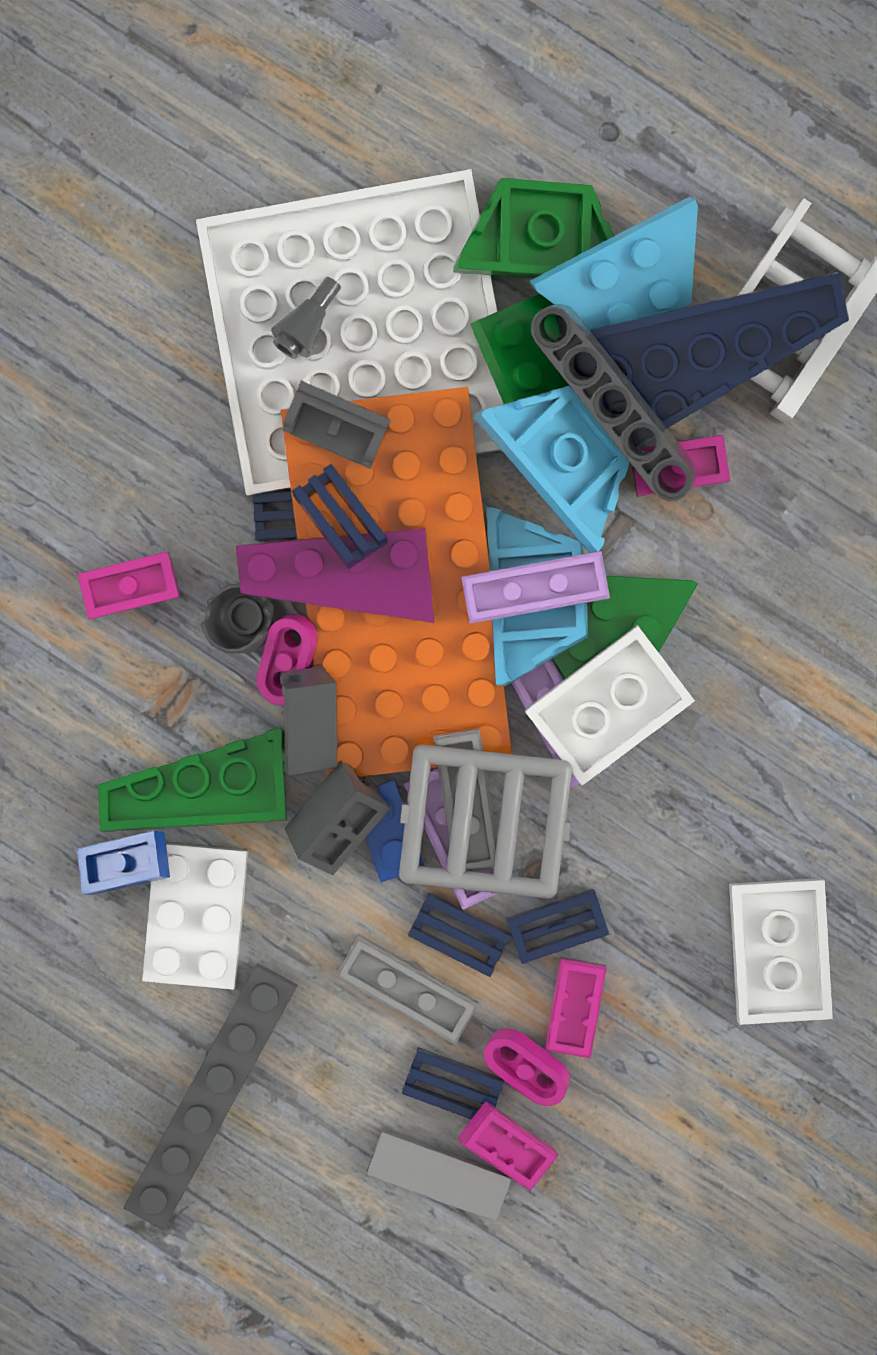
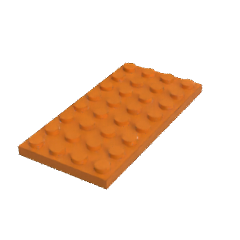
M468 387L350 401L391 419L370 469L283 431L297 540L322 538L323 535L296 501L292 490L299 485L303 487L308 484L309 478L315 474L318 477L324 473L323 469L332 464L383 532L418 528L426 529L434 623L306 604L307 618L314 625L318 636L313 664L314 666L322 665L336 681L337 765L340 761L345 762L353 768L357 777L411 771L413 751L416 746L421 744L435 746L433 735L474 728L480 729L483 751L512 754L504 686L496 685L493 620L470 624L461 578L463 576L490 572ZM281 409L282 425L289 409ZM331 483L326 485L325 488L360 534L368 533ZM316 493L310 496L311 501L338 536L347 535ZM430 765V768L438 767V765ZM328 769V770H327V771H328V776L330 775V773H331L334 769Z

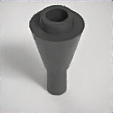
M326 277L310 299H306L271 328V332L275 336L273 344L277 349L293 359H296L298 355L306 358L310 356L326 314L325 310L341 289L337 281Z

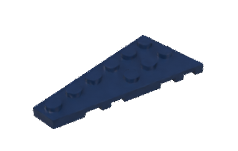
M835 272L595 328L590 331L665 427L669 428L748 379L765 371L780 360L849 321L840 272ZM565 336L558 337L557 340H562ZM578 352L574 358V368L581 376L592 377L596 373L597 362L590 353ZM608 390L603 396V405L610 413L621 414L625 412L627 401L620 391ZM644 427L633 430L632 441L637 447L654 436V433Z

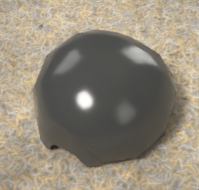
M240 583L226 585L208 599L205 620L201 622L202 631L211 646L225 653H250L262 647L266 642L268 631L275 621L274 605L271 603L270 598L241 594Z

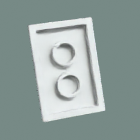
M636 625L526 708L525 712L559 757L571 764L572 774L583 786L695 702V700L642 630Z
M166 842L170 878L151 882L142 981L234 990L237 983L249 850Z
M822 878L729 883L737 1022L743 1025L833 1019L825 880Z

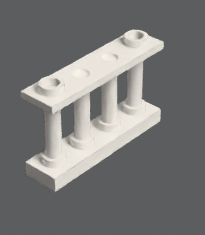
M803 199L795 210L786 206L771 228L778 236L738 294L753 292L763 276L778 286L804 280L774 260L789 237L849 276L848 282L854 285V288L845 299L849 321L820 337L819 340L817 339L795 352L798 354L796 359L802 365L793 379L787 374L782 378L769 368L750 378L772 393L770 398L777 403L769 414L784 424L795 416L877 293V256L871 262L866 258L860 261L800 221L812 204L806 199Z

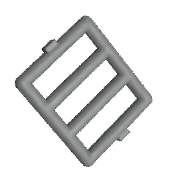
M425 744L416 746L412 757L407 803L402 802L400 823L405 824L399 868L401 881L408 884L546 899L554 897L558 888L563 841L569 842L571 822L566 820L572 776L571 764L566 760ZM431 764L459 767L447 869L419 866ZM477 770L505 772L493 874L465 871ZM524 775L552 778L540 879L512 876Z

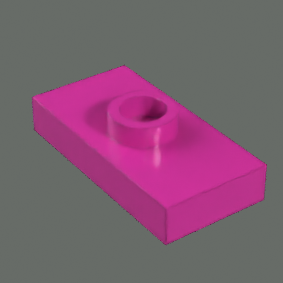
M560 957L544 1045L545 1051L591 1058L607 969L605 964Z
M485 1101L458 1136L463 1146L529 1191L532 1190L558 1157V1153L552 1146L487 1101Z

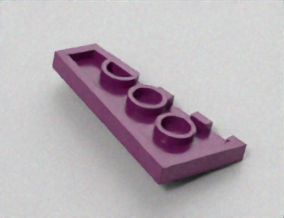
M425 528L384 532L388 543L349 570L324 537L236 546L241 594L434 623ZM369 533L361 534L366 542L372 539ZM348 535L339 536L351 553L358 549Z

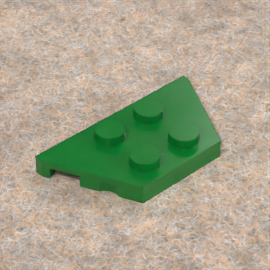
M501 178L497 182L453 266V273L536 278L615 235L609 222L601 214V204L592 185Z
M606 576L610 598L587 603L589 637L552 659L566 679L636 625H638L659 653L698 583L693 580Z

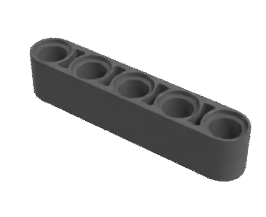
M555 304L539 311L531 324V333L536 344L658 497L667 501H677L685 497L691 490L696 478V467L691 458L573 309L563 304ZM549 314L560 315L565 320L567 332L562 340H555L547 335L544 323ZM578 352L590 353L595 358L597 370L592 377H584L576 372L574 358ZM608 390L620 391L627 401L625 412L613 414L606 410L603 405L604 393ZM643 427L650 429L656 437L655 448L650 451L638 449L632 441L633 430ZM668 465L680 467L686 475V483L677 488L667 486L661 478L662 468Z

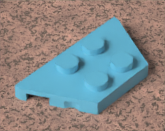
M690 196L530 280L531 286L554 305L563 304L573 309L589 330L684 308L692 302L698 214L696 200Z
M567 386L477 412L473 416L474 419L589 553L598 552L603 547L605 541L601 535L608 514L615 510L619 498V484L626 476L630 461L574 390Z
M486 508L490 571L584 554L583 545L580 541L554 533L527 520H521L497 508ZM587 603L493 620L496 685L507 686L588 638Z

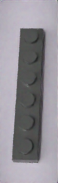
M257 963L123 1209L164 1230L296 990L297 984Z

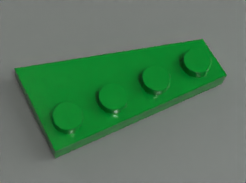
M541 294L470 323L503 404L567 387L566 380L536 344L531 333V324L536 314L542 309L554 305ZM549 314L544 323L545 331L549 337L557 340L558 337H561L557 315Z
M282 727L267 731L265 734L226 744L224 747L205 753L190 755L170 764L152 767L98 784L99 830L101 832L287 821L284 761H282V751H284Z

